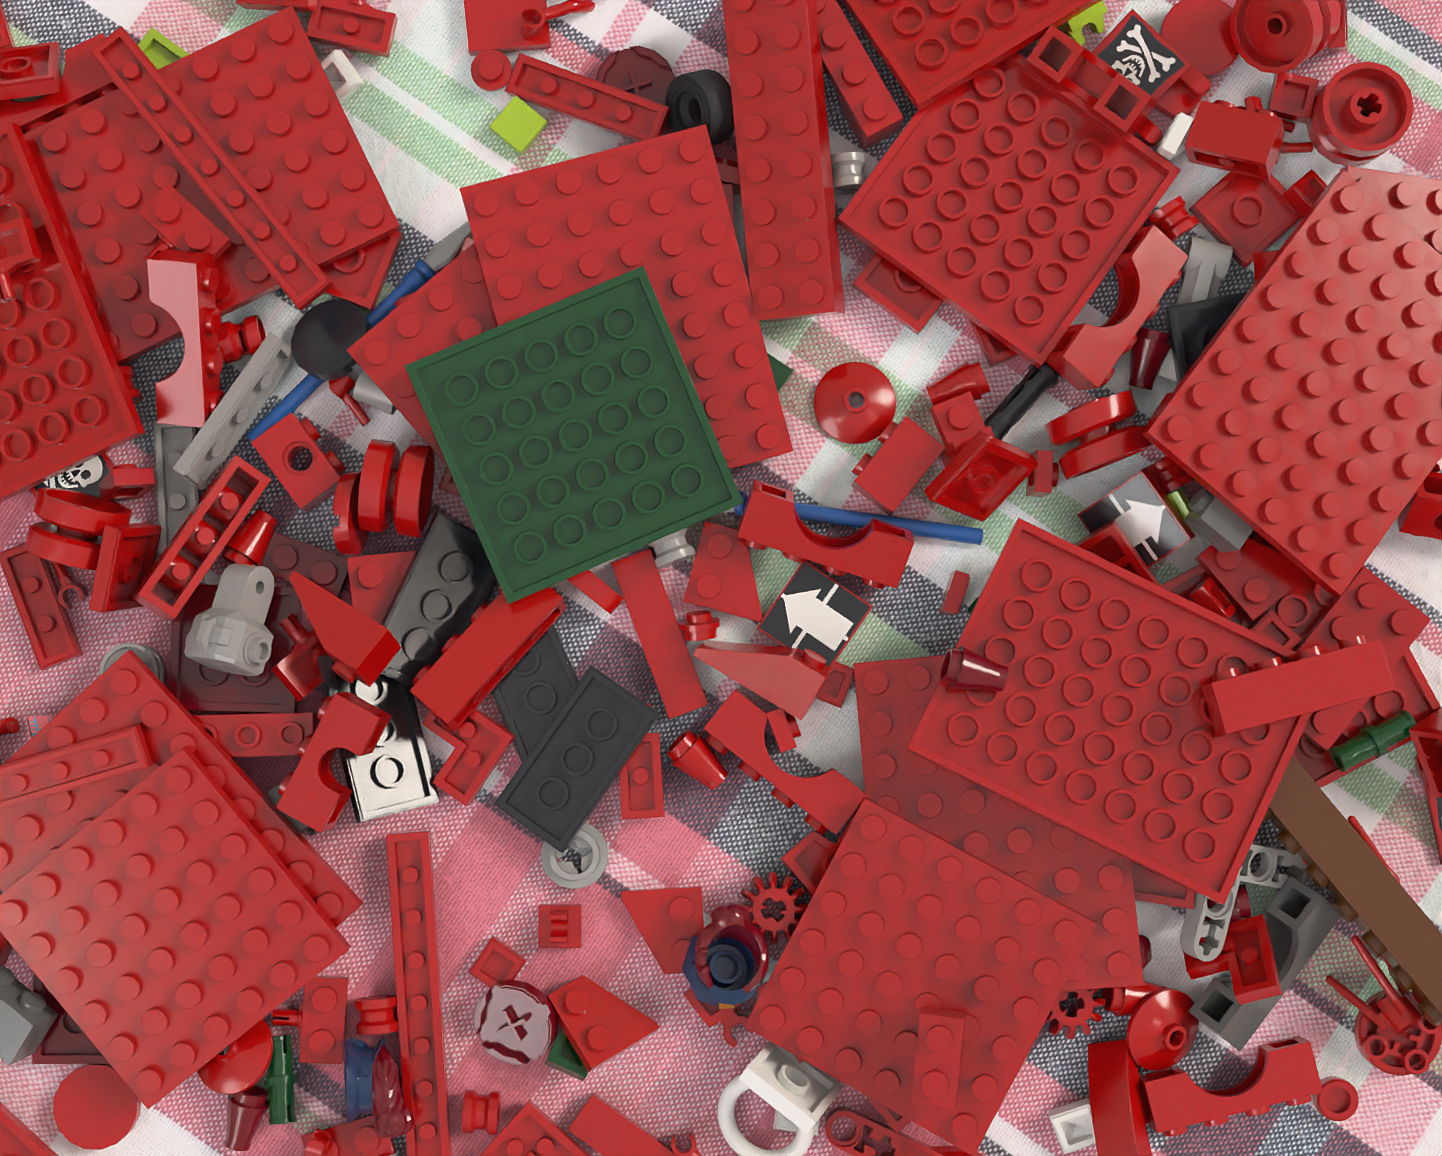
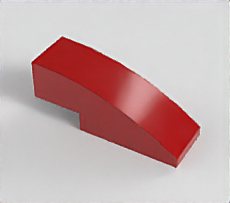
M1126 1038L1089 1043V1095L1098 1156H1152L1145 1125L1151 1119L1137 1064L1127 1049Z

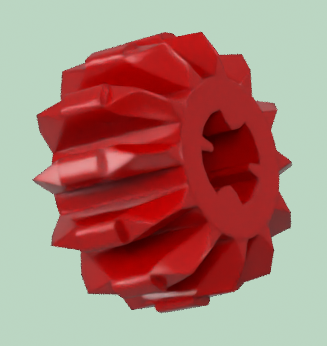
M774 871L768 873L769 886L764 887L761 879L758 876H754L752 881L758 890L755 894L747 888H742L740 892L744 898L752 901V904L740 905L744 906L749 913H753L750 916L749 923L752 925L758 924V928L762 931L763 936L766 930L770 931V943L777 945V931L783 930L785 937L790 940L793 932L788 925L790 923L795 926L798 925L801 918L794 914L795 912H805L808 903H794V900L800 898L805 893L803 887H797L788 893L787 890L791 886L793 878L786 875L781 885L776 886L777 877ZM771 897L774 902L782 900L785 903V907H780V911L783 914L778 918H774L771 913L764 916L761 909H766V905L763 903L766 899Z
M1099 989L1061 991L1045 1023L1050 1022L1049 1033L1056 1036L1064 1027L1066 1038L1074 1039L1076 1026H1078L1085 1035L1090 1034L1091 1029L1086 1023L1089 1017L1098 1023L1102 1020V1016L1093 1011V1007H1101L1106 1004V1000L1103 997L1092 996ZM1070 992L1078 1000L1077 1003L1070 1004V1011L1067 1012L1059 1003L1066 1000L1067 993Z

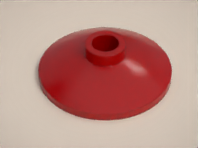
M848 362L832 368L822 377L814 395V412L821 428L832 438L847 444H863L879 437L891 423L896 410V396L891 382L879 369L862 362ZM852 394H859L862 396L864 403L861 407L854 408L849 405L848 397Z
M1172 988L1161 989L1144 998L1134 1010L1127 1026L1126 1044L1132 1059L1141 1067L1152 1071L1167 1069L1177 1064L1191 1049L1198 1032L1199 1020L1189 1012L1195 1003L1187 994Z
M261 1019L232 1042L226 1054H224L225 1049L198 1069L197 1072L202 1082L209 1089L224 1095L242 1093L253 1087L265 1074L272 1058L273 1037L267 1022Z

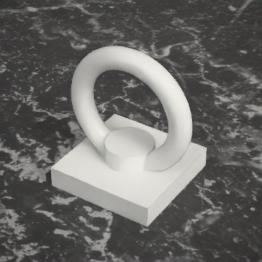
M769 1041L743 1073L733 1078L722 1091L717 1109L720 1130L729 1146L739 1156H803L812 1142L814 1125L844 1086L824 1071L806 1061L799 1064L794 1054ZM748 1089L753 1090L797 1126L796 1136L787 1147L779 1150L761 1149L750 1143L742 1135L735 1121L734 1109L737 1099L743 1092Z

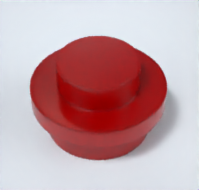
M485 50L479 53L471 64L473 81L479 88L489 92L503 89L507 85L512 73V66L508 57L497 50Z
M708 610L691 611L686 613V619L678 622L679 630L683 631L684 640L687 641L713 639L717 637L720 619L711 617V611Z

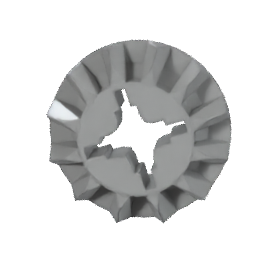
M587 823L582 826L572 841L575 842L577 848L585 847L587 849L592 847L593 850L587 852V855L581 858L582 865L580 867L582 872H579L578 867L574 865L573 861L562 860L558 862L557 858L562 857L563 854L568 852L569 846L564 853H561L547 842H543L541 849L543 868L549 878L562 887L578 889L589 886L600 878L607 866V843L599 830Z

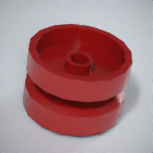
M1237 0L1230 16V34L1235 49L1246 63L1261 72L1279 74L1293 70L1306 60L1322 52L1333 42L1340 27L1341 7L1338 0Z
M1370 61L1350 64L1337 72L1315 96L1311 117L1306 123L1309 139L1318 153L1332 163L1344 166L1366 165L1383 155L1390 147L1396 144L1410 127L1414 111L1411 90L1402 76L1387 65Z
M1128 390L1086 402L1044 425L1052 445L1062 447L1077 441L1080 442L1079 446L1065 452L1058 460L1066 480L1106 467L1153 446L1141 434L1146 426L1134 424L1119 430L1117 428V425L1132 419L1139 411L1132 391Z
M371 440L363 461L358 495V523L362 531L385 533L393 520L394 527L400 536L422 538L429 519L434 489L435 455L431 446L410 444L403 452L402 457H400V451L395 442Z
M39 488L33 510L39 518L46 522L42 521L29 525L24 547L31 554L49 561L81 569L96 570L105 526L129 524L132 511L122 504L111 500H101V497L60 488Z

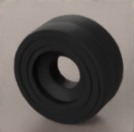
M704 69L681 74L671 81L666 93L665 106L671 109L668 124L672 133L706 124L712 146L721 144L729 139L735 126L731 87L727 80L714 70Z

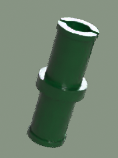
M1402 710L1397 715L1375 726L1368 724L1362 727L1360 734L1338 746L1330 748V756L1336 767L1341 772H1345L1350 767L1372 756L1379 758L1387 754V748L1411 736L1409 729L1416 722L1408 711Z
M292 1035L272 1036V1058L267 1069V1076L263 1077V1085L268 1086L269 1124L296 1122L294 1083L298 1082L297 1073H293Z

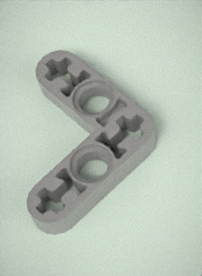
M1252 842L1224 905L1216 903L1212 908L1208 909L1207 898L1195 892L1193 909H1187L1181 931L1180 944L1182 950L1186 954L1204 962L1215 959L1221 953L1224 946L1240 881L1281 889L1290 876L1304 883L1307 878L1304 869L1308 865L1303 863L1298 853L1292 855L1284 848ZM1259 853L1261 857L1260 866L1256 872L1251 874L1250 862L1254 855ZM1277 864L1288 866V872H1277ZM1205 916L1211 918L1210 922L1204 920ZM1201 937H1205L1204 942H1199Z

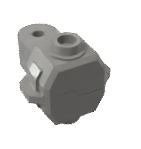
M234 563L224 570L212 607L195 616L191 631L186 637L184 653L187 658L210 669L230 674L257 676L263 673L265 663L271 655V644L274 637L264 625L274 593V578L268 568Z

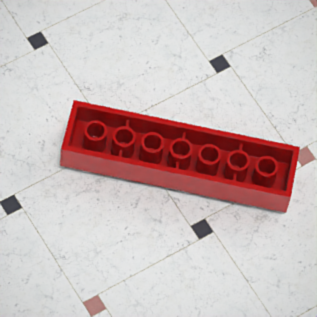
M722 0L749 282L755 306L756 321L774 322L845 314L816 0Z

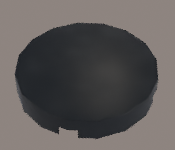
M332 299L319 303L307 311L296 324L291 338L292 356L297 365L315 379L330 381L345 377L353 371L351 367L357 363L346 350L371 330V324L362 311L348 301Z

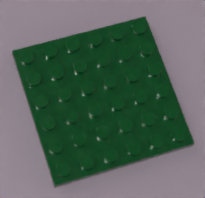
M644 266L405 365V369L508 604L743 503Z

